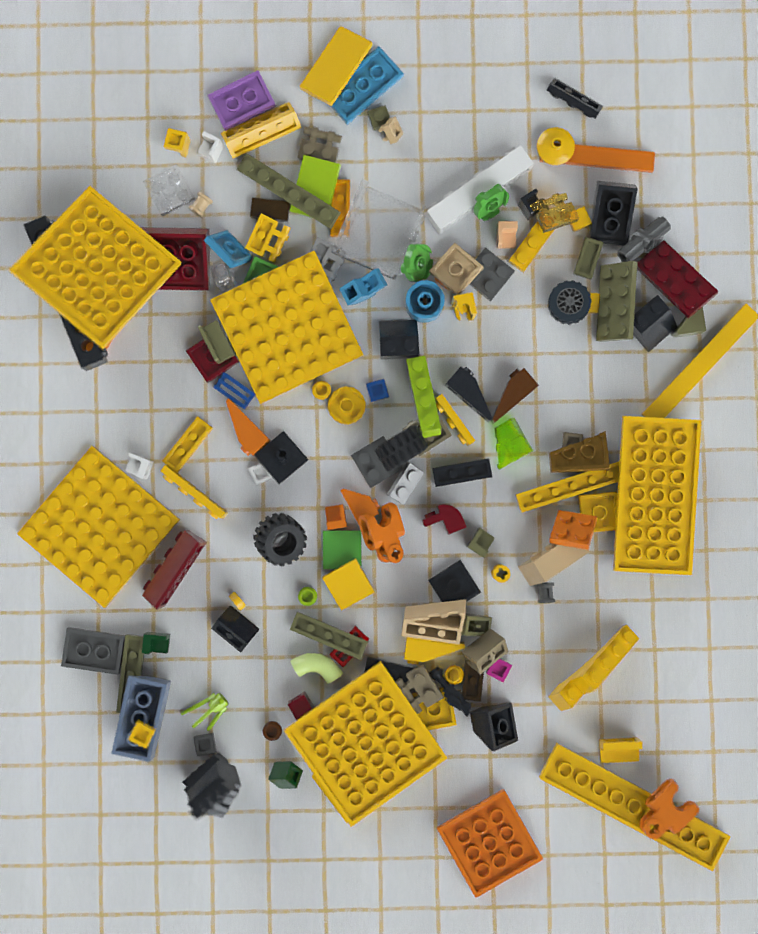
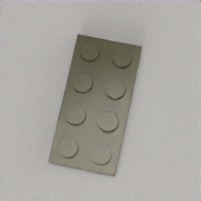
M627 261L600 265V299L596 341L606 342L633 339L637 262Z

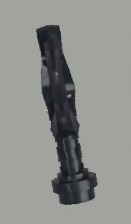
M437 666L429 674L432 679H437L444 689L442 692L445 693L443 695L446 697L445 701L450 706L457 708L459 711L461 710L468 717L472 703L464 700L462 691L457 690L454 684L449 685L442 675L444 670Z

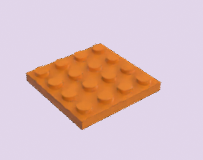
M505 789L500 790L437 826L439 834L475 898L543 860L541 853Z

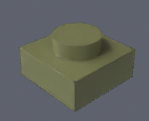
M386 105L368 110L373 131L379 130L390 118Z

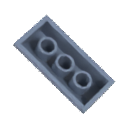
M128 676L111 754L150 762L155 757L171 685L170 680L148 676ZM138 720L156 729L146 749L128 740Z

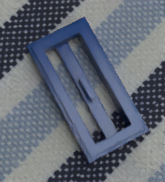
M225 372L213 387L244 410L255 396L254 392ZM227 378L235 385L240 387L242 390L250 394L249 398H247L245 395H243L235 388L230 386L224 380ZM221 384L227 387L229 390L234 392L242 399H244L246 402L244 404L241 403L236 398H234L226 391L221 389Z

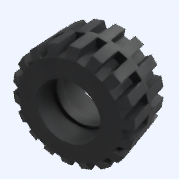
M410 426L379 445L375 452L385 469L392 471L426 450L429 445L418 427Z
M273 513L272 517L266 516V520L264 522L260 521L258 523L260 527L255 529L257 535H254L253 539L256 541L254 545L257 551L267 562H271L275 566L277 564L285 566V563L290 565L293 560L297 561L299 559L298 556L304 553L302 549L307 546L304 542L307 540V536L304 534L306 533L305 530L295 519L289 515L286 516L284 513L279 515ZM288 532V537L282 545L278 547L272 546L273 540L278 534Z

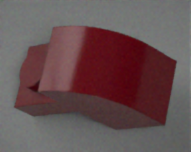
M446 504L437 505L439 513L436 514L433 511L425 514V519L422 520L424 527L443 521L448 535L467 528L459 510Z

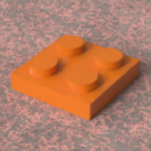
M558 510L549 538L550 543L589 550L597 523V516Z

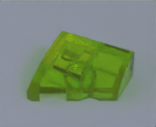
M510 418L494 428L499 463L497 468L499 470L533 452L531 445L515 418Z

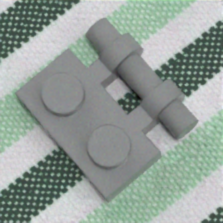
M317 237L310 252L315 250L331 284L337 276L336 272L339 266H342L345 261L346 252L340 249L337 255L333 254L334 245ZM328 259L333 261L329 270L324 268Z

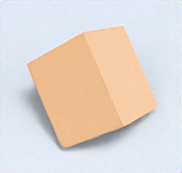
M498 221L496 226L497 249H514L516 247L518 221Z

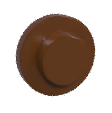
M276 721L267 722L263 727L264 737L269 741H275L280 738L282 734L281 725Z

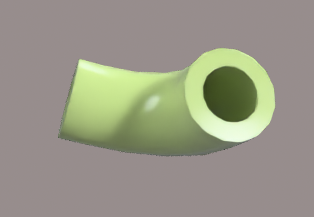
M306 653L290 660L299 677L310 672H316L328 684L343 675L341 668L331 658L320 653Z

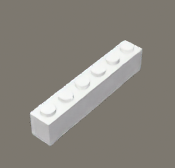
M521 145L516 149L512 147L505 153L506 156L502 159H495L485 171L484 169L479 170L474 175L475 178L470 181L465 180L458 186L459 189L455 192L449 191L443 196L444 199L439 203L436 201L428 207L426 217L439 234L474 210V206L477 203L475 199L479 193L487 192L496 184H500L505 189L532 170L534 163Z

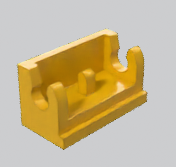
M473 292L453 296L451 305L454 307L457 320H461L460 314L462 315L463 313H467L469 321L474 320L477 310Z

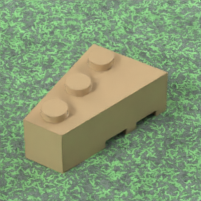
M550 543L544 547V551L535 553L529 560L519 565L518 568L529 586L547 582L590 551Z
M466 599L405 607L401 636L459 645L466 613Z

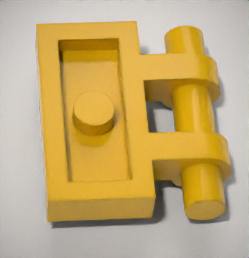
M260 214L245 249L261 257L268 251L271 253L268 260L275 263L277 257H280L282 253L281 248L284 242L289 238L288 233L291 228L284 225L280 232L276 230L279 224L278 221ZM273 235H275L278 239L274 247H271L269 243Z

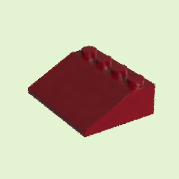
M140 227L181 261V265L158 290L209 291L210 247L204 241L210 235L209 229Z

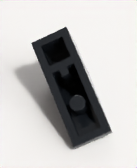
M460 366L445 386L485 421L490 422L492 416L476 378L473 377L474 373L469 368Z

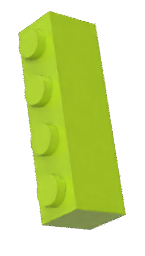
M420 356L406 359L420 432L424 438L441 435V425L426 357Z

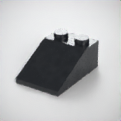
M597 181L590 238L602 241L604 244L625 246L628 243L638 191L635 184Z

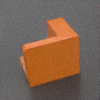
M344 504L325 507L327 530L347 527Z

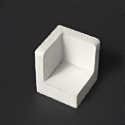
M203 131L202 136L204 140L197 153L199 156L216 163L224 146L221 139Z
M128 453L130 459L126 472L142 479H147L154 461Z

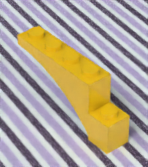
M627 624L623 625L593 657L560 683L548 696L549 699L560 711L573 708L584 694L598 689L636 644L639 637Z

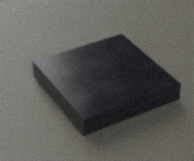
M461 560L428 580L441 602L465 599L467 602L481 593Z

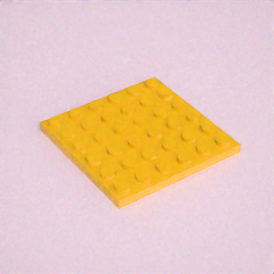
M89 186L9 269V272L101 349H104L181 265V261L93 187Z
M315 250L210 299L260 404L364 356Z
M91 446L17 534L103 608H106L180 519L97 448Z
M381 661L284 729L288 738L351 827L447 759L446 754Z

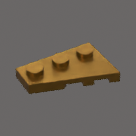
M606 431L591 438L583 439V441L573 445L570 444L550 452V472L609 470Z

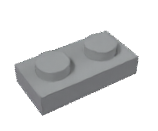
M406 462L387 495L405 505L424 472L411 463Z

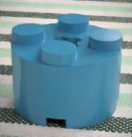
M418 281L410 287L406 295L405 306L409 316L422 323L437 319L444 306V293L432 281ZM423 298L427 299V305H423Z

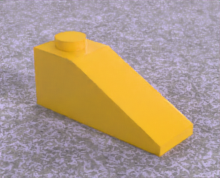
M406 637L404 660H407L409 664L418 665L419 662H426L464 649L465 643L460 642L458 645Z

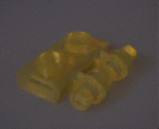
M556 193L550 198H541L536 200L535 203L530 204L533 211H541L537 213L536 219L543 233L579 220L572 202L566 204L563 202L568 199L566 193ZM554 205L556 207L549 209L548 206Z

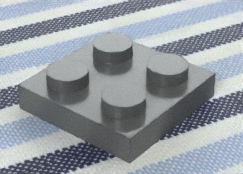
M485 247L475 259L483 266V270L469 285L491 302L515 270Z
M384 436L351 455L370 488L403 469L400 465L392 471H387L377 456L376 448L387 441Z

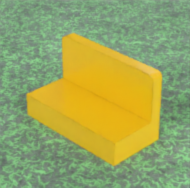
M638 737L599 739L601 763L638 762L640 760L639 749H642V741Z

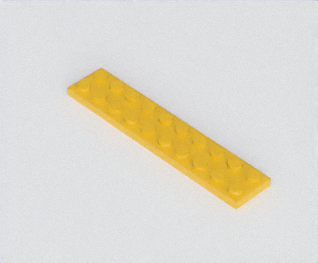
M556 742L539 775V779L646 836L641 831L639 822L650 810L645 802L652 793ZM694 817L680 832L673 834L668 829L660 838L653 840L714 871L731 836Z

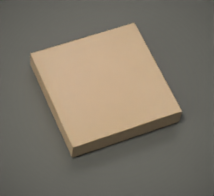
M454 243L429 272L455 295H460L483 270V266Z

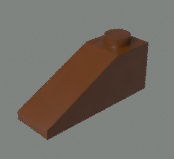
M517 368L509 375L511 379L507 382L493 414L492 424L539 386L525 368L521 371Z

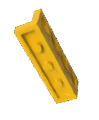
M287 102L223 131L221 135L234 159L300 129L301 125L290 102Z

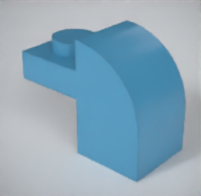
M376 268L362 278L351 280L339 289L349 306L373 297L378 291L386 287L387 283L380 269Z

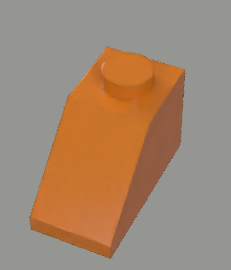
M344 488L340 490L357 523L358 518L363 514H371L373 516L379 514L378 509H380V506L375 498L372 500L370 496Z

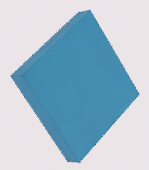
M228 230L208 235L204 240L230 268L248 263L253 258Z

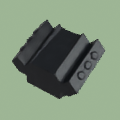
M220 753L207 759L204 764L200 765L197 770L193 771L182 781L187 786L184 789L188 797L187 805L192 808L189 813L196 819L205 815L223 818L241 788L236 767L228 764V760Z

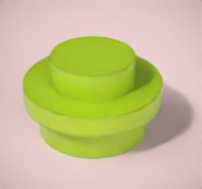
M312 587L302 588L298 594L299 602L304 606L313 605L317 600L316 590Z

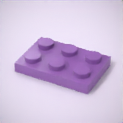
M259 70L208 94V98L225 131L276 106Z

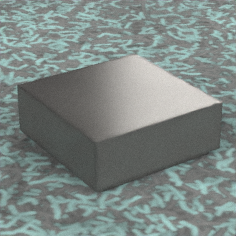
M214 733L193 737L197 757L217 752Z

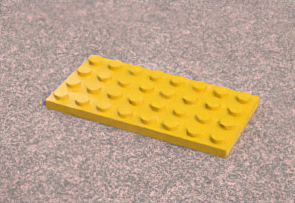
M622 416L613 571L692 575L702 420Z

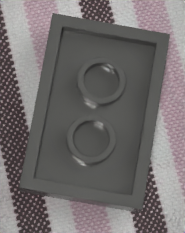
M68 627L61 667L119 675L126 635Z

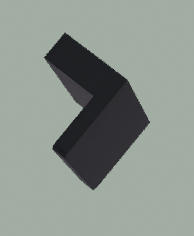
M232 606L225 610L211 628L240 653L259 631L256 625Z

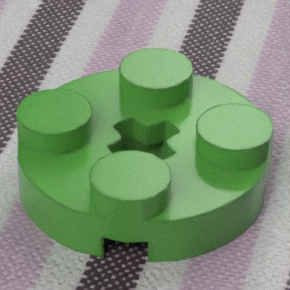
M496 184L487 192L479 193L475 199L477 203L474 206V214L479 220L480 218L483 221L492 219L501 212L499 208L502 204L505 207L508 203V192L500 184Z
M419 243L408 245L404 263L401 265V272L406 275L409 281L417 283L430 276L429 270L433 267V259H430L429 253H432L429 246Z

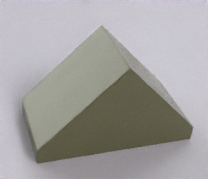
M703 307L689 319L685 316L671 336L682 337L705 332L706 325Z
M465 613L462 635L482 636L491 628L492 617Z

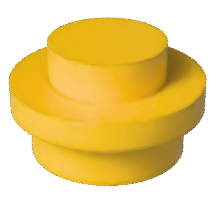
M318 381L313 385L312 393L315 398L325 400L331 394V387L326 381Z
M452 665L446 669L445 679L449 684L458 685L464 679V672L461 667Z

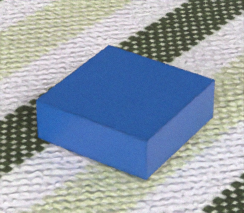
M384 379L366 383L371 403L389 398Z

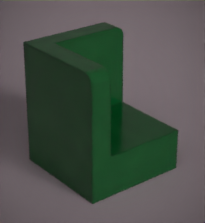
M144 633L142 654H150L152 652L167 654L169 652L171 634Z
M292 761L275 762L268 780L280 789H297L303 770Z

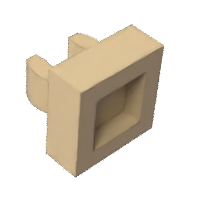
M396 116L389 118L378 130L379 132H385L386 135L383 141L389 140L390 144L398 142L403 135Z

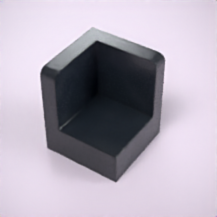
M537 189L520 198L518 207L527 220H530L545 209L536 196L538 193Z

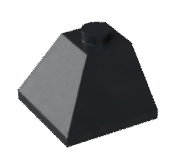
M512 702L485 706L470 712L473 732L491 751H497L518 741Z

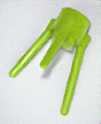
M213 693L208 698L182 711L181 715H185L210 702L208 704L210 709L192 725V728H195L212 712L217 713L207 727V731H210L220 716L228 709L226 706L229 703L221 693L217 695Z

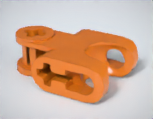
M389 502L381 507L382 519L379 524L371 514L361 515L358 518V523L367 548L372 551L376 549L377 557L381 562L399 563L404 554L399 537L405 534V529L397 505Z
M674 779L664 781L645 802L650 810L640 819L639 826L641 831L650 839L660 838L668 829L673 834L680 832L699 813V806L693 801H687L678 807L673 805V797L679 789Z

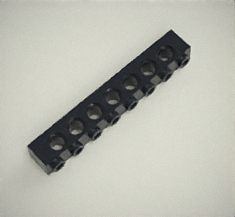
M42 216L23 224L31 245L54 223L53 220ZM60 315L81 369L89 371L108 363L106 348L101 349L85 334L79 333V330ZM92 342L93 348L90 351H86V345Z

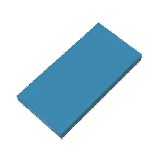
M378 46L362 60L331 107L348 125L404 76V73Z

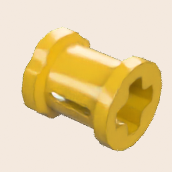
M502 564L495 565L491 571L493 579L500 583L508 581L511 575L509 568ZM500 568L505 571L503 578L496 576Z

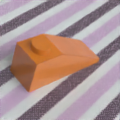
M228 398L226 400L238 440L243 445L240 449L247 456L250 454L254 456L271 440Z

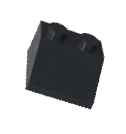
M659 295L651 299L634 314L633 335L648 352L678 327L671 309Z
M416 320L379 321L381 360L419 357V335Z

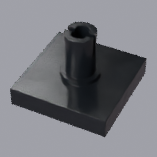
M284 431L254 455L278 485L308 461V458Z

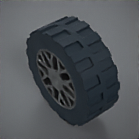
M567 280L557 284L552 289L548 299V309L551 316L556 321L561 322V324L571 325L578 323L580 320L582 321L588 314L592 302L591 294L588 292L587 287L574 280Z

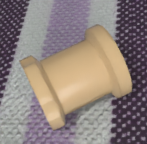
M198 192L197 199L188 208L203 218L204 211L213 201L205 194Z

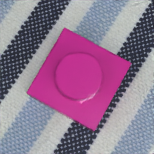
M499 659L487 669L486 674L504 683L512 665Z

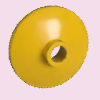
M559 127L545 130L537 141L539 157L550 165L566 163L572 157L575 150L572 135ZM558 141L560 146L556 147L554 142Z

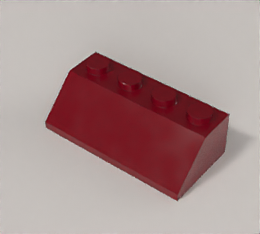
M189 530L179 532L174 540L176 544L173 548L170 547L164 555L165 561L163 564H158L153 572L155 576L152 580H148L143 587L144 593L142 596L156 610L166 606L207 543Z

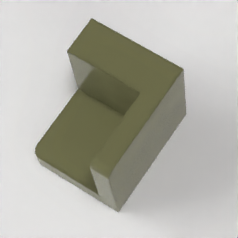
M478 528L467 547L485 558L488 553L487 550L495 538L482 528Z

